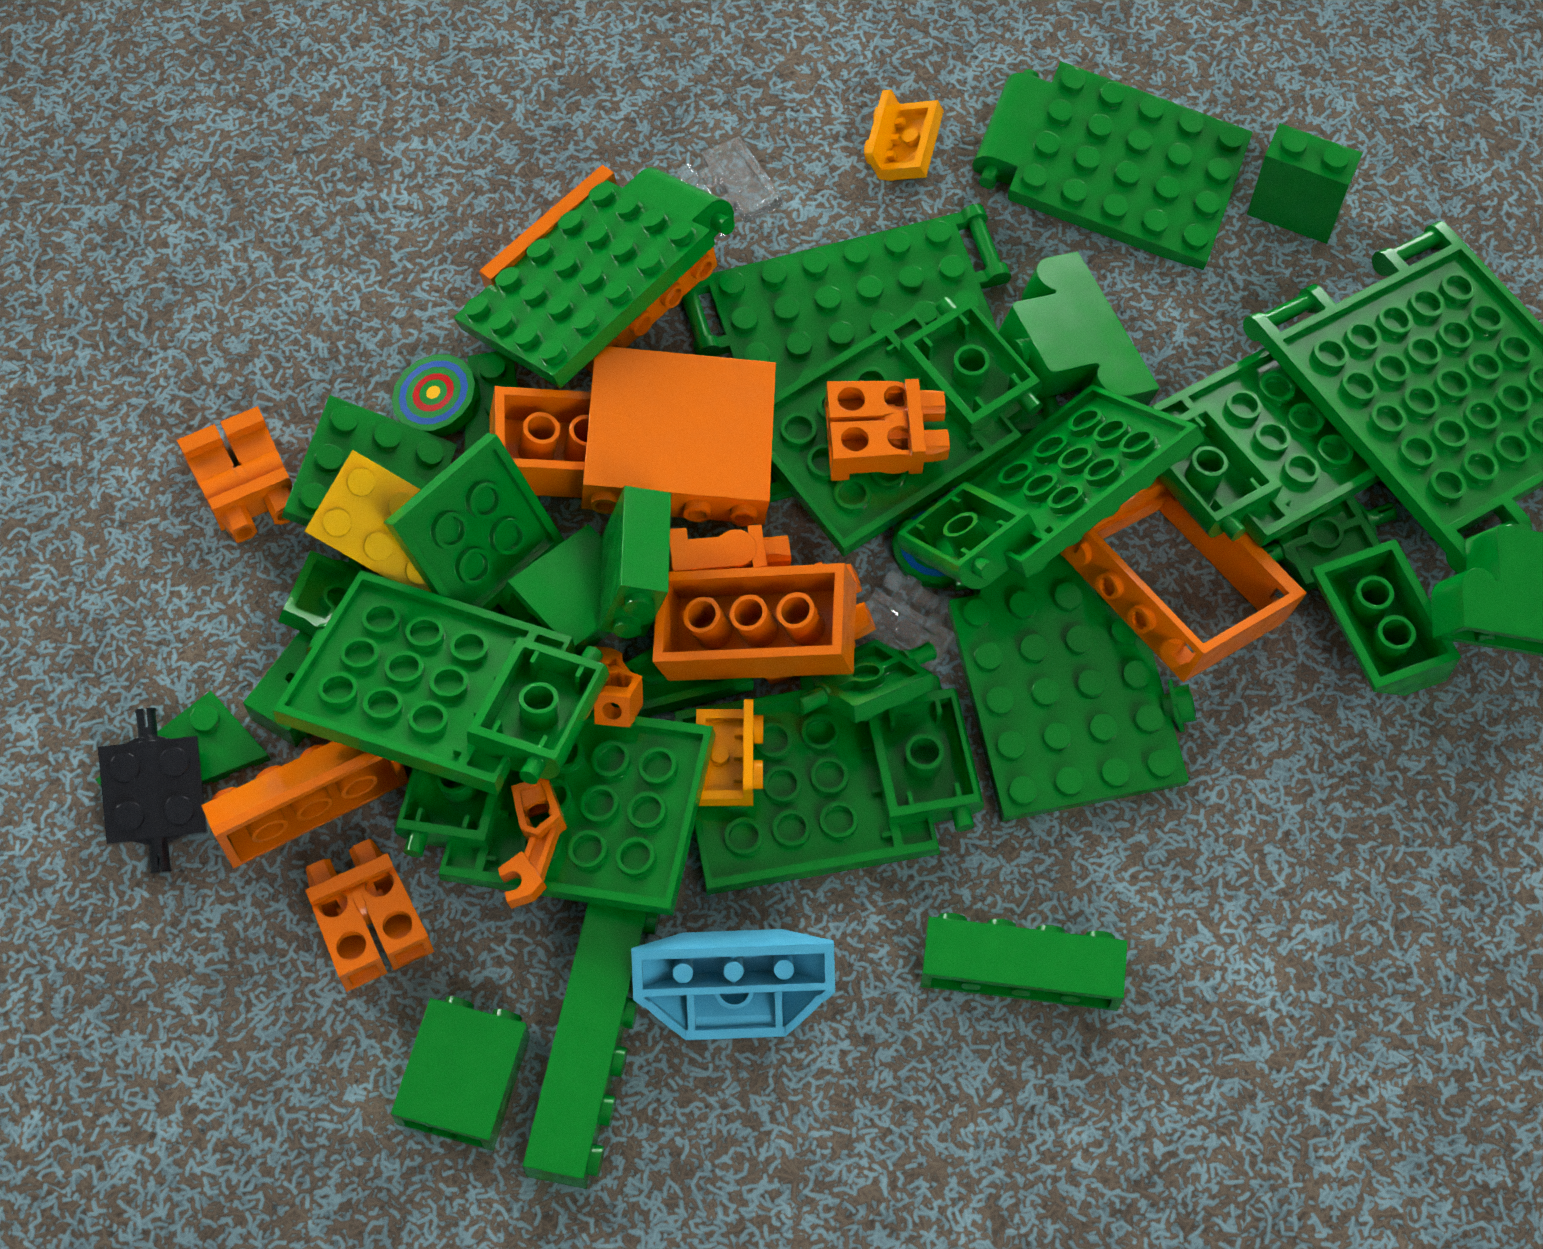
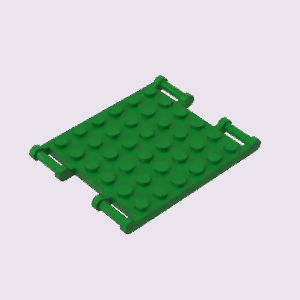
M972 204L958 213L711 273L707 279L700 281L684 295L682 302L695 338L692 345L695 355L718 356L730 353L731 358L776 362L774 393L776 394L912 310L916 312L926 325L941 317L936 310V305L945 297H949L956 306L970 300L998 332L982 289L1008 283L1011 279V273L1007 264L1001 262L986 225L988 216L984 206ZM970 229L985 270L974 271L960 236V230ZM710 293L724 334L723 336L716 337L711 334L698 295ZM1055 395L1039 399L1043 404L1041 414L1029 416L1021 409L1008 417V420L1021 433L1022 437L1062 407L1058 404ZM771 468V476L774 483L770 484L769 503L794 497Z
M1437 221L1427 226L1424 233L1393 249L1389 247L1383 248L1372 255L1371 260L1374 270L1381 276H1388L1387 278L1338 303H1335L1319 285L1311 284L1301 289L1297 297L1265 313L1255 312L1249 315L1243 321V329L1248 338L1252 341H1259L1443 549L1449 566L1455 572L1461 573L1467 570L1465 539L1460 535L1462 532L1494 514L1502 521L1500 525L1527 524L1532 526L1530 518L1516 501L1543 487V325L1445 222ZM1431 248L1441 249L1410 266L1405 263V261ZM1305 312L1315 313L1281 332L1276 328Z

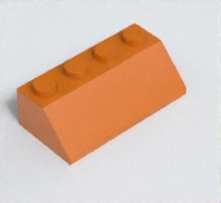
M332 741L326 745L317 744L309 747L299 758L283 766L275 765L261 771L256 776V779L238 788H225L216 793L211 801L201 806L216 840L234 869L408 783V777L401 763Z

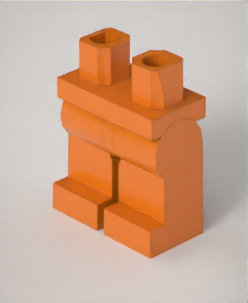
M905 379V383L899 381H827L824 405L831 481L849 480L850 474L883 472L898 474L908 471V474H922L924 462L948 459L950 451L948 430H924L923 422L944 421L946 413L944 391L920 390L919 379Z
M258 406L220 421L228 443L239 464L237 467H234L215 424L177 439L185 461L221 531L226 529L236 543L244 542L255 536L258 531L252 518L269 511L275 525H283L290 522V520L282 518V513L293 486Z
M762 524L747 526V532L733 529L726 531L720 537L688 539L687 528L670 529L669 572L791 566L788 535L763 538Z
M367 839L353 845L348 850L355 868L337 875L330 859H322L306 867L310 888L305 889L312 905L338 977L346 992L388 973L367 927L370 924L374 925L393 970L434 952L429 936L388 853L383 855L372 839Z

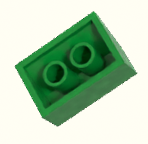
M1396 539L1311 569L1310 573L1373 692L1406 696L1447 681L1461 656L1453 641L1433 638L1431 601Z

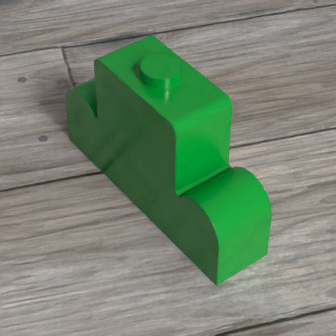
M1079 252L1042 259L1022 292V301L1013 303L998 330L1002 338L1042 382V388L1036 397L1040 399L1075 390L1083 391L1093 384L1148 406L1160 388Z
M1527 524L1498 525L1467 538L1465 541L1467 570L1441 580L1435 584L1432 590L1433 638L1543 657V532L1533 531L1532 526Z

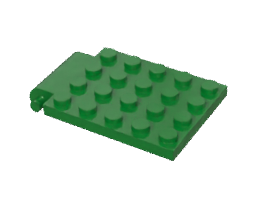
M1060 61L1052 83L1040 79L1038 73L1032 69H1026L1023 73L1012 74L1007 78L972 163V168L974 172L982 174L979 183L986 189H993L997 180L1011 185L1008 191V200L1157 256L1204 270L1253 132Z
M653 167L642 170L623 188L605 180L603 183L593 187L589 192V196L573 211H569L561 216L558 225L543 239L534 241L528 247L527 254L513 267L502 270L497 275L494 285L489 284L476 297L470 299L464 308L453 318L461 330L557 387L562 388L716 245L714 237L719 233L728 235L733 231L735 226L734 210L728 201Z
M949 297L943 298L936 305V310L941 317L928 325L912 310L774 394L771 468L843 557L972 476L1022 440V435L1008 420V417L1021 409L1029 416H1033L1043 406L1036 397L1042 388V382L970 300L956 306ZM905 379H919L920 390L944 391L946 405L944 421L923 422L924 430H948L950 451L947 460L924 462L922 474H908V471L898 474L883 472L850 474L849 480L831 481L824 405L827 381H899L905 383Z
M1265 348L1151 406L1198 425L1204 441L1195 447L1186 459L1175 463L1157 478L1211 538L1225 533L1231 541H1235L1247 532L1262 547L1381 480Z
M1091 384L1024 435L1019 443L973 474L915 520L906 519L901 525V530L898 532V543L906 553L971 589L986 587L1008 569L1028 578L1042 571L1048 562L1065 548L1078 543L1084 534L1101 520L1114 515L1120 506L1136 493L1150 487L1156 478L1168 468L1186 459L1191 454V451L1204 441V438L1196 424Z
M1060 553L1051 559L1042 571L1028 578L1008 569L986 587L972 589L973 596L949 600L948 612L1001 822L1185 786L1189 782L1172 719L1165 716L1161 696L1164 694L1152 649ZM952 579L955 592L971 589Z
M360 570L276 704L273 714L276 723L498 795L511 769L520 771L519 777L528 784H536L539 778L552 779L558 776L598 699V695L609 678V671L606 665L600 662L603 654L596 647H586L582 656L573 654L575 644L571 636Z
M933 675L934 690L916 697L910 703L897 705L876 714L870 720L854 723L830 706L820 707L801 716L795 710L793 698L807 693L808 691L805 689L751 698L754 699V715H763V744H754V760H763V789H754L753 806L698 807L694 828L706 894L711 895L940 855L934 823L953 820L957 832L968 831L974 828L972 815L984 808V801L957 690L955 688L942 690L939 677ZM744 700L674 711V720L696 724V709H744Z
M592 710L557 777L549 779L554 788L567 829L559 835L544 879L547 888L540 896L673 916L716 735L713 726L636 716L630 728L597 725L594 723V710ZM412 767L394 828L397 835L406 839L403 852L408 856L421 858L423 857L426 845L445 848L438 873L441 881L507 891L517 889L522 879L515 878L504 883L499 875L498 868L522 851L524 853L528 843L520 830L511 786L524 782L519 777L520 771L511 769L499 794L495 795ZM546 812L531 817L530 821L534 828H536L539 823L545 821L550 815Z

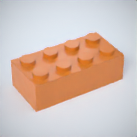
M495 386L489 415L490 433L499 437L536 496L582 498L591 392Z
M845 563L669 572L668 594L655 617L652 662L668 681L854 674L857 584Z

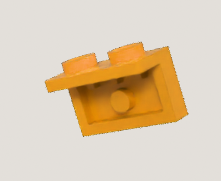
M891 89L882 91L878 107L875 108L873 113L874 122L869 140L864 145L865 160L871 165L879 179L893 181L927 177L944 113L938 100L900 104Z
M744 699V709H696V724L713 726L716 734L699 806H753L754 789H763V760H754V744H763V715H754V699Z

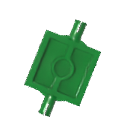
M1352 496L1272 541L1273 544L1263 547V549L1276 562L1281 561L1289 568L1295 581L1305 591H1309L1318 587L1310 573L1313 567L1381 544L1376 535V526L1395 521L1397 519V510L1393 508L1394 505L1391 502L1367 510Z
M311 550L285 603L278 622L313 636L306 649V655L310 652L359 571L368 572L364 566L350 558L347 562L334 560Z
M877 639L854 648V674L800 676L801 687L808 692L793 698L795 710L803 716L820 707L830 706L854 723L870 720L878 713L897 705L910 703L916 697L934 690L933 673L920 665L936 660L937 651L929 641L910 650L891 648Z

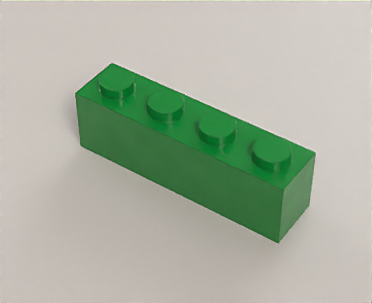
M942 913L938 917H928L920 987L1118 1011L1124 999L1128 940L1115 939L1113 934L1105 931H1089L1085 935L1066 933L1064 928L1055 925H1040L1036 929L1016 927V923L1006 919H991L987 923L967 921V918L960 914Z

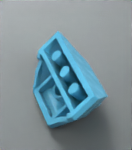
M789 930L683 932L631 948L633 1000L643 1008H647L655 1017L685 1040L786 1037L823 1001H826L835 993L834 940Z

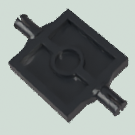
M141 708L135 710L138 738L125 744L98 747L106 842L108 845L129 842L148 845L150 874L160 873L159 854L162 872H171L168 843L183 836L208 833L206 815L201 806L205 804L199 739L197 736L174 739L158 736L156 708H146L148 727H146L145 710Z

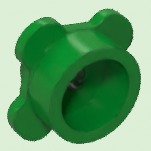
M1169 679L1168 687L1170 693L1161 695L1165 716L1171 717L1172 721H1176L1180 732H1185L1184 723L1197 721L1192 692L1189 684L1175 687L1173 679Z

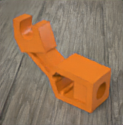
M592 646L602 652L603 658L600 662L604 663L609 671V678L594 705V723L597 725L630 728L643 706L642 676L628 669L623 662L621 652L609 647ZM612 703L617 704L620 708L612 706Z
M539 778L536 784L522 782L511 786L520 830L528 841L524 853L522 851L498 868L499 875L504 883L515 878L522 879L517 889L504 892L511 909L536 901L547 888L544 883L545 876L559 835L567 829L554 788L549 779ZM548 812L550 816L542 823H539L538 827L534 828L530 818Z

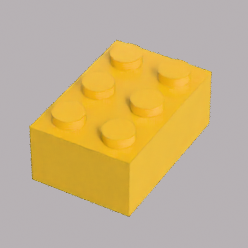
M352 450L304 532L381 577L431 592L384 524L386 519L421 489Z

